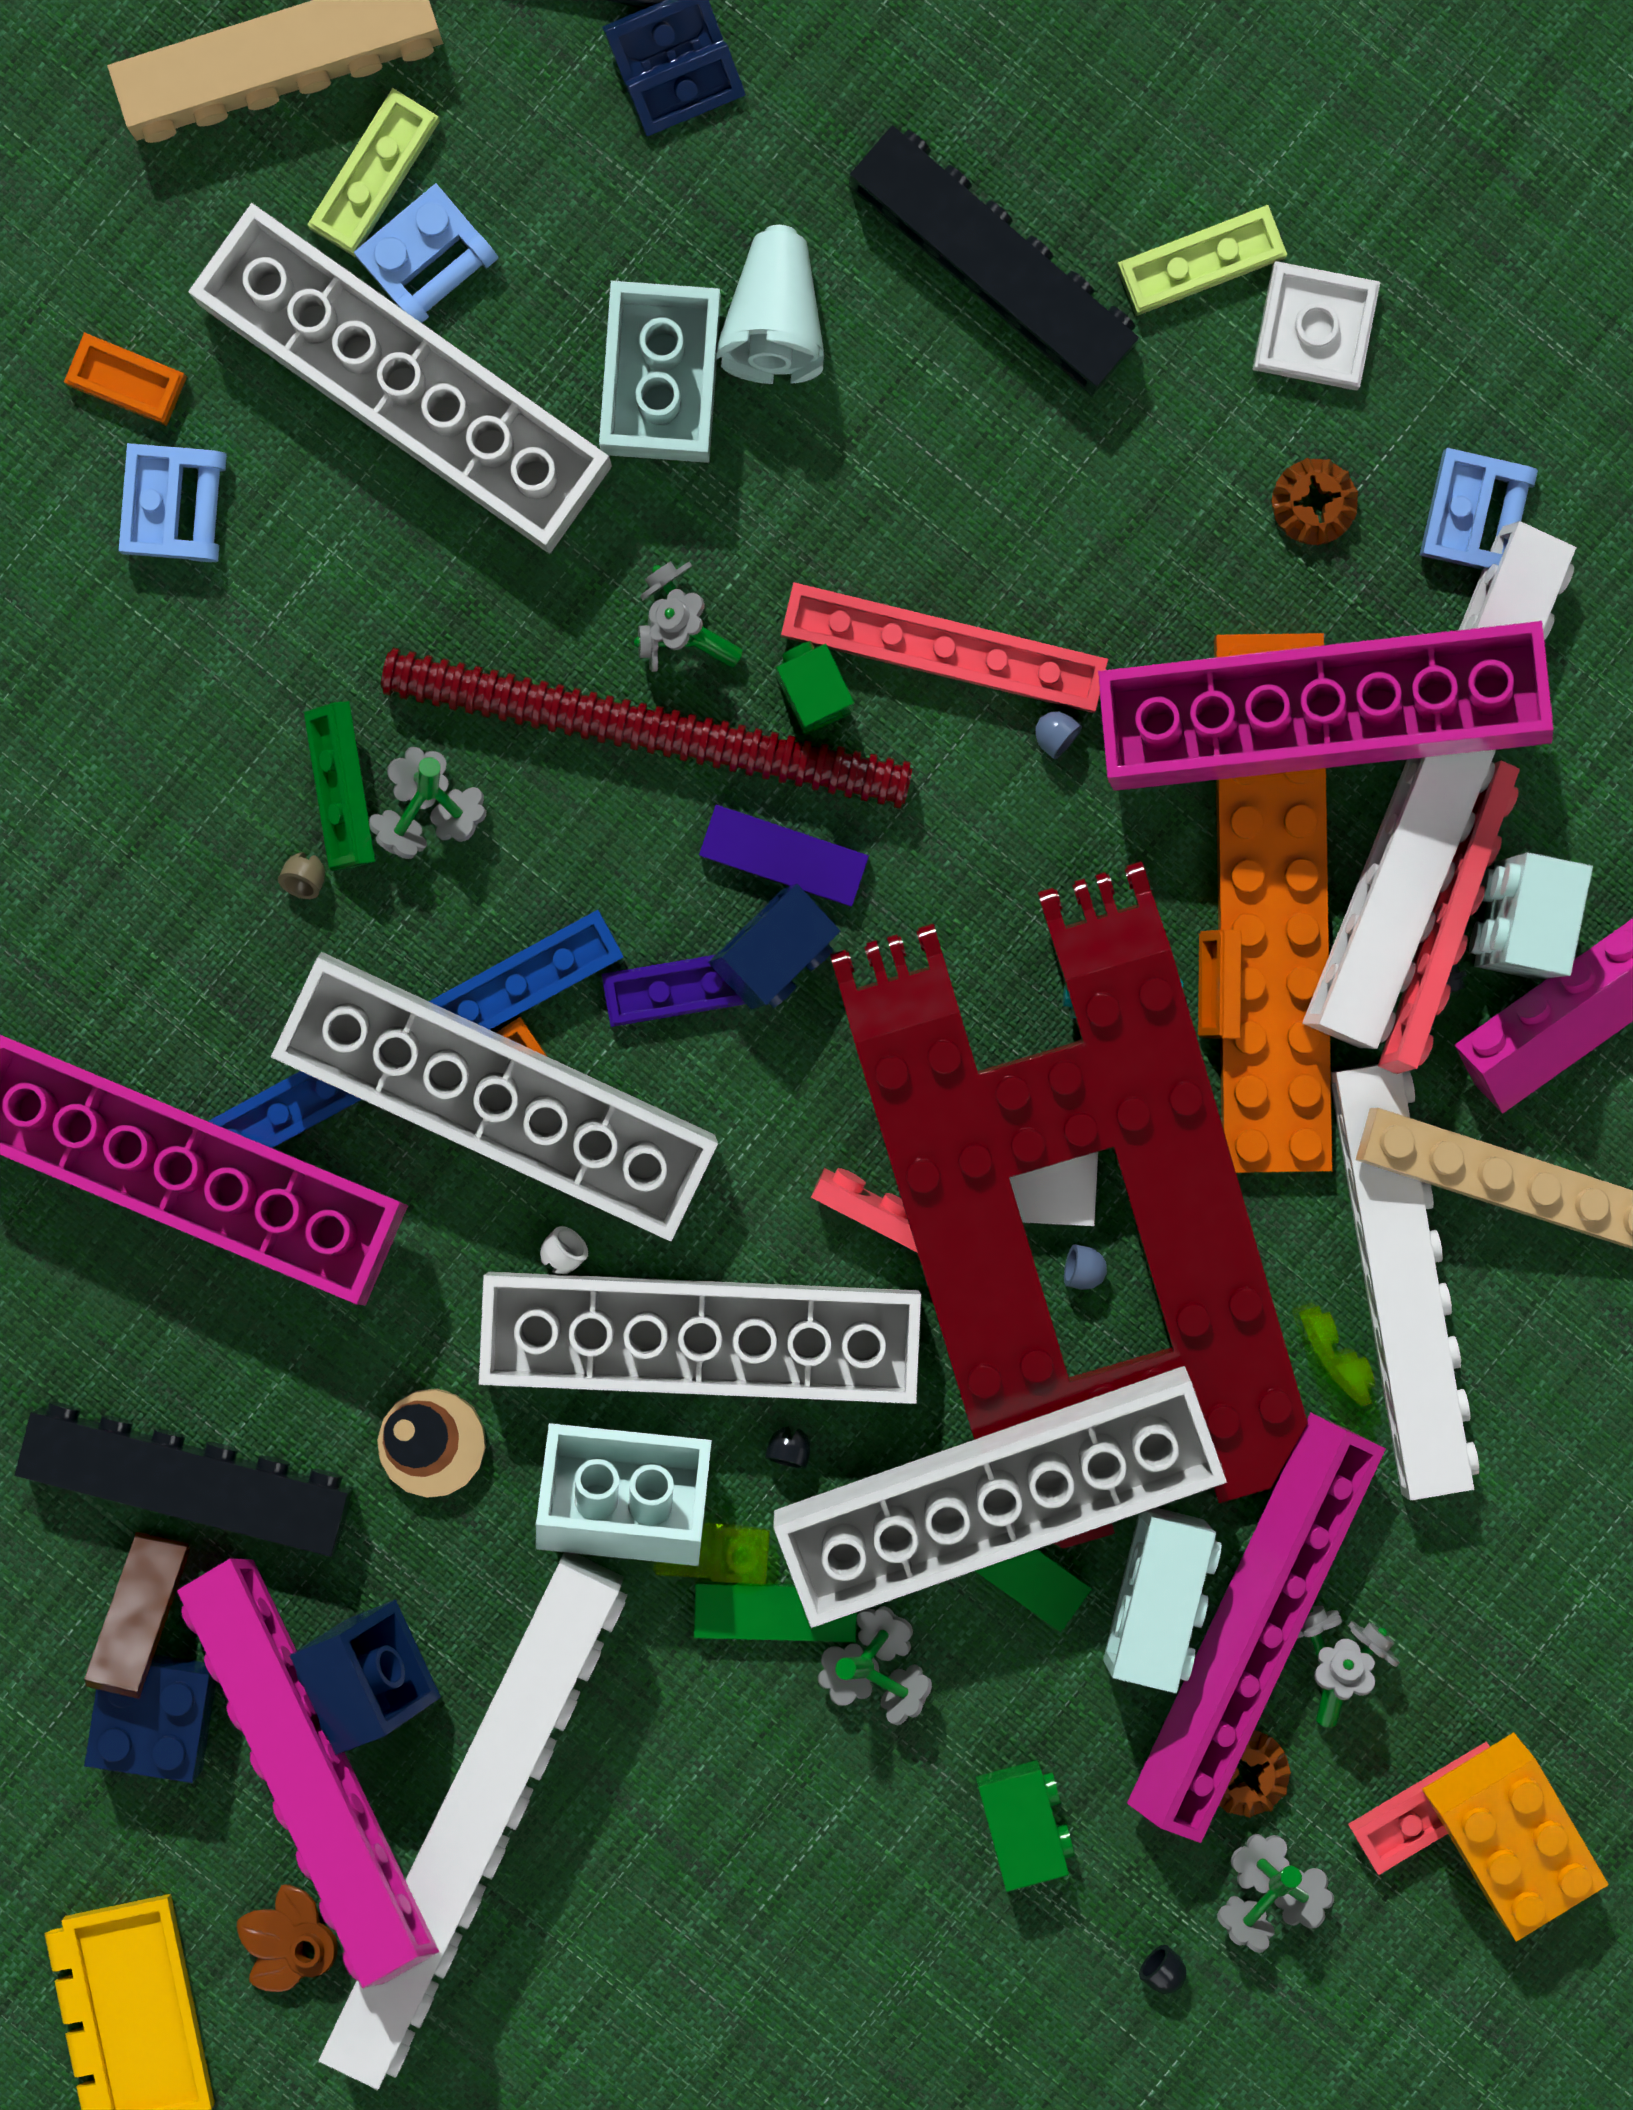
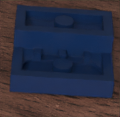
M665 0L602 27L646 136L655 134L746 95L728 45L721 35L709 0Z

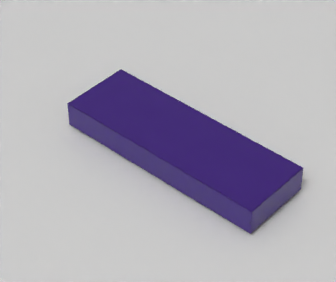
M717 804L715 805L699 853L700 857L786 886L798 884L807 893L849 907L853 905L869 855Z
M715 955L602 974L610 1027L745 1005L746 1003L708 963Z

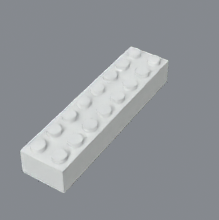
M253 203L247 208L188 291L196 303L204 310L549 554L612 467L610 458L606 453Z
M323 952L317 957L271 1055L272 1058L668 1241H672L718 1145L716 1136L702 1128Z
M488 1272L483 1278L479 1385L916 1404L921 1293L919 1290Z
M1185 1366L776 1509L774 1510L773 1528L812 1628L1224 1484L1227 1481Z

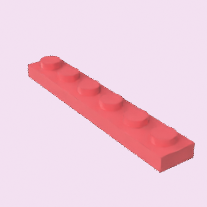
M793 582L781 632L782 638L803 643L811 641L815 646L827 644L828 649L1090 713L1096 712L1100 695L1098 671L1106 670L1108 662L1107 658Z
M1502 760L1494 763L1495 771L1490 784L1482 793L1479 792L1472 809V812L1475 813L1473 828L1465 841L1458 844L1452 860L1456 866L1454 876L1446 890L1439 892L1432 910L1436 915L1433 929L1427 939L1419 944L1414 959L1416 969L1413 979L1402 994L1396 1011L1394 1027L1386 1040L1378 1066L1395 1074L1417 1069L1418 1065H1422L1430 1054L1433 1046V1036L1429 1033L1435 1016L1443 1011L1448 1002L1451 987L1447 984L1452 966L1460 961L1466 950L1468 937L1464 935V931L1469 917L1478 910L1483 900L1485 887L1481 885L1486 867L1493 863L1499 853L1502 838L1498 836L1503 817H1506L1512 811L1517 801L1519 790L1514 785L1520 768Z

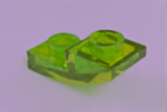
M1312 1302L1292 1308L1297 1326L1307 1347L1328 1378L1360 1406L1371 1404L1372 1401L1368 1389L1375 1388L1376 1385L1366 1356L1358 1358L1356 1351L1348 1347L1333 1352L1331 1344L1339 1342V1337L1331 1313L1329 1311L1322 1313L1320 1306Z
M703 1522L699 1565L654 1561L653 1572L655 1575L710 1578L714 1582L766 1584L770 1530L741 1525Z

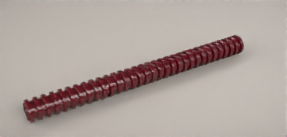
M392 648L391 652H388L382 671L381 689H383V694L391 696L393 692H398L399 697L405 700L408 699L409 695L416 696V702L424 703L426 699L432 700V705L440 707L442 702L448 703L450 710L456 711L461 706L465 707V712L468 714H473L475 710L482 711V716L490 718L493 713L497 714L498 719L506 722L508 717L515 718V724L523 725L524 721L531 722V727L539 729L541 724L547 725L549 732L555 733L557 728L564 729V734L567 736H572L573 732L581 733V738L588 740L590 735L597 736L599 743L604 744L606 739L614 740V746L621 747L624 742L630 744V749L635 751L638 750L639 746L647 748V753L654 754L656 750L663 751V756L671 758L672 753L680 755V761L687 762L688 757L696 758V764L704 765L705 761L713 762L712 766L716 769H720L721 764L728 765L730 772L736 773L738 768L746 769L745 774L748 776H753L755 771L762 773V779L769 780L770 775L779 777L778 782L784 784L787 779L795 780V786L802 787L803 782L812 784L811 789L816 791L819 790L820 786L827 787L829 794H835L836 790L845 791L844 797L851 798L853 793L861 795V801L867 802L869 797L877 798V804L884 805L885 801L894 802L893 807L901 809L902 804L905 805L913 768H910L911 762L903 761L901 766L894 764V758L887 757L886 762L877 760V754L871 753L869 758L861 757V751L854 750L853 755L844 753L845 748L838 746L836 751L829 750V745L823 742L820 747L811 746L812 740L805 739L802 744L795 742L796 737L791 735L788 736L787 740L779 738V733L772 732L771 736L762 735L763 730L755 728L754 733L746 731V726L739 724L738 729L730 728L728 721H722L721 725L713 724V718L706 717L703 722L698 721L697 715L692 713L689 714L688 718L680 717V711L673 710L672 714L664 713L663 707L657 706L655 711L647 709L648 705L642 702L638 707L631 706V700L623 699L622 703L615 702L614 696L607 695L605 700L599 699L597 692L591 691L589 696L582 695V690L579 688H574L572 692L565 691V686L558 684L556 689L549 688V683L543 680L539 685L532 684V678L525 677L523 682L516 680V675L508 673L506 678L500 677L498 670L492 669L490 674L483 673V668L475 666L473 670H468L467 665L461 662L458 663L457 667L450 666L448 659H442L440 663H436L433 656L426 655L424 659H418L416 652L409 651L407 656L401 655V650L398 648Z

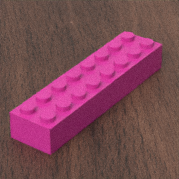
M1542 621L1098 671L1107 778L1113 791L1552 744L1553 720Z
M0 1035V1155L349 1302L366 1306L407 1210V1204Z

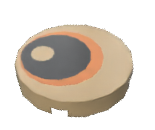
M437 1388L415 1391L399 1400L383 1419L377 1439L380 1462L389 1478L406 1492L426 1498L449 1495L467 1485L480 1468L486 1450L484 1424L475 1408L456 1394Z

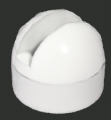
M559 1226L542 1243L540 1251L541 1261L544 1266L550 1263L554 1267L553 1273L568 1274L588 1257V1248L584 1240L575 1231L568 1227Z

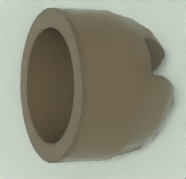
M300 852L290 856L278 877V882L285 891L296 897L314 899L319 895L326 871L323 863L317 856L313 855L308 860L306 859V854Z

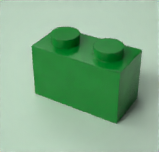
M808 641L781 655L783 660L781 661L782 664L776 667V679L804 736L853 713L854 701L827 644L814 649L812 642Z
M1035 1760L976 1776L1006 1892L1069 1875L1065 1859L1074 1857L1075 1853L1067 1824L1056 1827L1051 1807L1061 1804L1053 1772L1042 1775L1039 1762Z

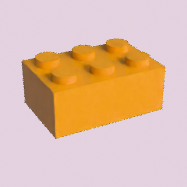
M1514 1732L1422 1788V1791L1495 1914L1516 1942L1609 1885L1537 1760Z

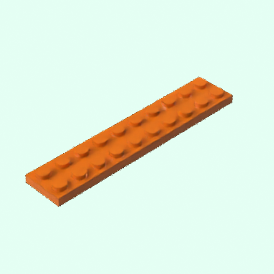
M1324 633L1216 635L1214 637V658L1323 646ZM1326 768L1216 780L1218 930H1241L1240 1038L1220 1039L1221 1123L1236 1173L1332 1171L1330 1035L1302 1024L1329 957Z

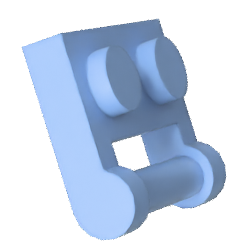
M437 183L354 251L357 259L395 304L421 323L429 318L426 313L478 268L483 265L487 269L499 259L488 242L475 230ZM461 239L468 249L412 296L404 286Z
M127 443L119 552L126 555L218 562L219 545L214 543L220 471H225L227 454L214 450ZM183 467L198 469L193 541L178 540Z
M1446 448L1443 450L1419 556L1481 570L1490 568L1493 564L1499 565L1508 539L1504 538L1502 554L1479 549L1494 481L1497 479L1508 483L1496 533L1497 537L1503 526L1522 520L1528 489L1535 487L1538 470L1530 466L1456 449Z

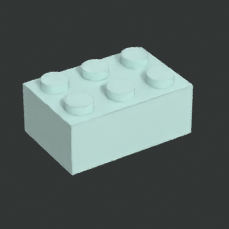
M611 281L599 437L601 451L610 456L710 462L717 365L716 347L719 338L721 310L720 289Z
M1524 853L1496 861L1494 870H1486L1481 884L1485 887L1482 901H1486L1487 904L1483 923H1475L1470 938L1469 952L1476 954L1474 967L1536 980L1571 976L1593 866L1532 853Z
M549 1423L536 1520V1549L698 1566L712 1440Z
M1152 1508L1139 1513L1103 1658L1112 1678L1176 1694L1180 1679L1189 1680L1195 1659V1649L1189 1648L1193 1626L1202 1627L1208 1606V1596L1202 1594L1206 1573L1215 1574L1221 1553V1542L1215 1541L1216 1532L1204 1519L1159 1508Z

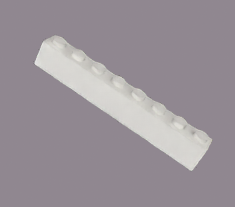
M1378 1064L1331 1072V1091L1401 1495L1411 1501L1474 1490L1472 1475L1479 1474V1460L1474 1443H1466L1463 1422L1470 1421V1408L1465 1390H1457L1454 1369L1461 1367V1356L1456 1337H1448L1444 1317L1452 1314V1305L1446 1283L1439 1284L1435 1263L1442 1262L1443 1254L1437 1230H1429L1426 1209L1433 1208L1431 1185L1356 1161L1370 1108H1381L1410 1118L1408 1103L1415 1102V1090L1411 1073L1407 1071L1395 1074L1379 1067Z

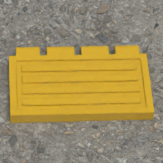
M171 1894L67 1915L62 1920V1928L44 1933L52 1971L72 1969L73 1975L58 1978L54 1982L63 2024L83 2022V2028L74 2029L65 2034L74 2077L93 2074L95 2079L76 2086L81 2110H212L215 2102Z

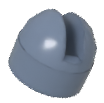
M1049 712L1042 716L1036 725L1035 732L1038 745L1053 759H1057L1074 742L1082 726L1065 713Z
M1074 1244L1068 1253L1065 1263V1286L1087 1290L1101 1284L1107 1274V1263L1103 1256L1091 1247Z

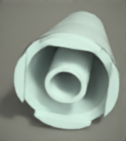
M785 225L769 226L765 231L758 233L754 237L716 347V359L722 357L721 367L729 374L757 383L773 384L774 374H791V384L811 380L823 371L825 356L807 241L798 235L797 231L792 227Z

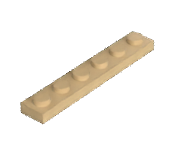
M1381 1108L1369 1109L1356 1161L1633 1249V1190Z

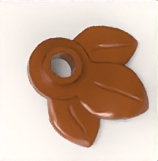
M287 1884L281 1885L277 1893L275 1909L254 1910L237 1920V1931L241 1943L250 1954L258 1957L251 1970L249 1981L261 1990L271 1992L288 1991L295 1987L303 1976L316 1977L327 1972L336 1960L338 1944L334 1933L319 1922L316 1902L307 1892L298 1887ZM304 1941H308L313 1945L315 1949L313 1959H309L305 1955L303 1950Z

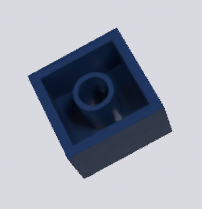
M396 1599L346 1619L289 1655L296 1669L298 1680L306 1690L319 1718L320 1727L327 1736L335 1755L386 1736L441 1698Z
M154 1654L139 1699L96 1689L84 1767L193 1783L203 1771L217 1682L209 1674L205 1663Z

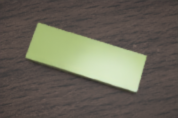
M392 88L307 224L309 229L356 257L354 251L366 241L439 124V117Z
M1266 205L1118 262L1116 267L1134 314L1138 316L1273 264L1275 261H1281L1286 258L1287 252L1270 208Z

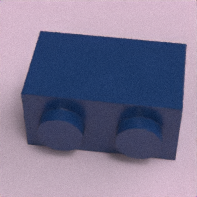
M794 884L782 889L708 963L751 1010L765 1006L768 1003L772 1008H775L796 989L797 986L792 979L805 966L809 971H812L829 957L834 950L829 943L841 931L798 884Z

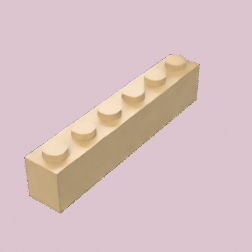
M312 0L107 66L127 128L136 141L145 139L148 143H154L173 137L176 134V128L196 122L198 126H210L222 122L228 117L227 112L248 106L250 110L270 107L279 101L280 95L296 90H299L302 94L321 91L330 86L331 79L351 73V76L354 78L369 76L381 70V63L400 57L404 61H415L425 58L434 52L433 47L443 44L429 0Z

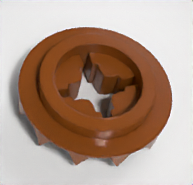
M1306 458L1288 467L1276 482L1272 494L1273 514L1280 528L1292 539L1310 545L1325 544L1340 537L1352 524L1357 515L1358 490L1350 478L1349 471L1343 470L1330 459ZM1310 479H1313V484L1317 486L1319 494L1336 495L1337 497L1322 507V515L1320 516L1322 523H1319L1318 515H1315L1312 507L1294 506V503H1299L1301 499L1309 495Z
M1254 1730L1241 1759L1246 1761L1251 1767L1258 1763L1262 1765V1769L1256 1774V1778L1259 1781L1257 1785L1260 1790L1255 1792L1254 1788H1250L1245 1782L1236 1785L1233 1780L1239 1775V1770L1236 1767L1228 1784L1229 1787H1227L1219 1804L1227 1813L1243 1815L1248 1818L1262 1812L1272 1811L1274 1805L1286 1795L1291 1774L1286 1754L1281 1746L1267 1734Z

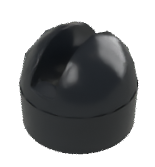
M789 1426L777 1430L768 1442L765 1459L789 1467L806 1469L810 1456L808 1436L803 1430L797 1429L792 1440H790L791 1430Z
M1161 1945L1153 1950L1145 1959L1140 1968L1139 1978L1157 1992L1162 1994L1175 1993L1182 1988L1186 1980V1966L1183 1963V1959L1168 1945Z

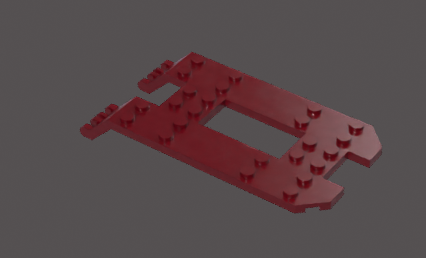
M1142 861L1127 865L1126 869H1124L1129 888L1133 890L1137 904L1117 910L1113 898L1115 893L1109 874L1103 872L1095 875L1106 913L1100 916H1096L1085 878L1074 881L1072 885L1077 904L1081 906L1085 920L1066 926L1064 924L1061 914L1063 909L1057 889L1050 888L1037 892L1082 1037L1081 1041L977 1071L934 923L919 927L918 931H916L922 952L925 951L929 966L912 972H908L904 958L907 956L901 936L896 934L887 937L898 976L892 978L887 977L877 940L866 943L867 946L864 947L869 965L873 967L877 982L858 988L856 986L853 975L855 970L849 951L842 950L830 954L853 1040L974 1440L1185 1366L1227 1481L1224 1484L1213 1487L1218 1503L1270 1489L1308 1421L1174 956ZM1114 1147L1172 1347L1068 1377L1009 1178ZM1112 1523L1055 1542L1054 1544L1064 1549L1112 1535L1115 1532Z

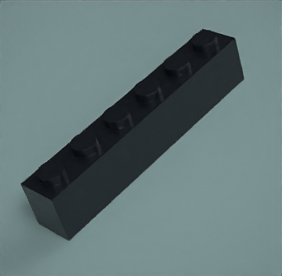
M892 125L850 173L849 187L1093 396L1134 349L1139 337L1133 332L1136 327L1133 321L1115 306H1111L1107 310L1092 297L1095 293L1093 287L1078 273L1070 271L1066 275L1052 263L1053 253L1040 240L1031 235L1025 239L1010 226L1013 223L1012 218L1002 207L991 200L984 204L969 191L972 188V184L959 170L951 165H947L943 169L928 156L931 153L930 147L911 130H906L903 134Z
M49 1402L47 1409L41 1407L30 1412L14 1476L330 1557L338 1550L354 1488L341 1484L343 1476L320 1469H311L310 1476L289 1471L290 1462L270 1456L260 1455L257 1462L237 1458L238 1449L220 1443L206 1442L205 1449L184 1444L185 1435L169 1430L154 1429L151 1436L132 1431L133 1422L119 1417L102 1415L100 1422L79 1417L80 1408L64 1403Z

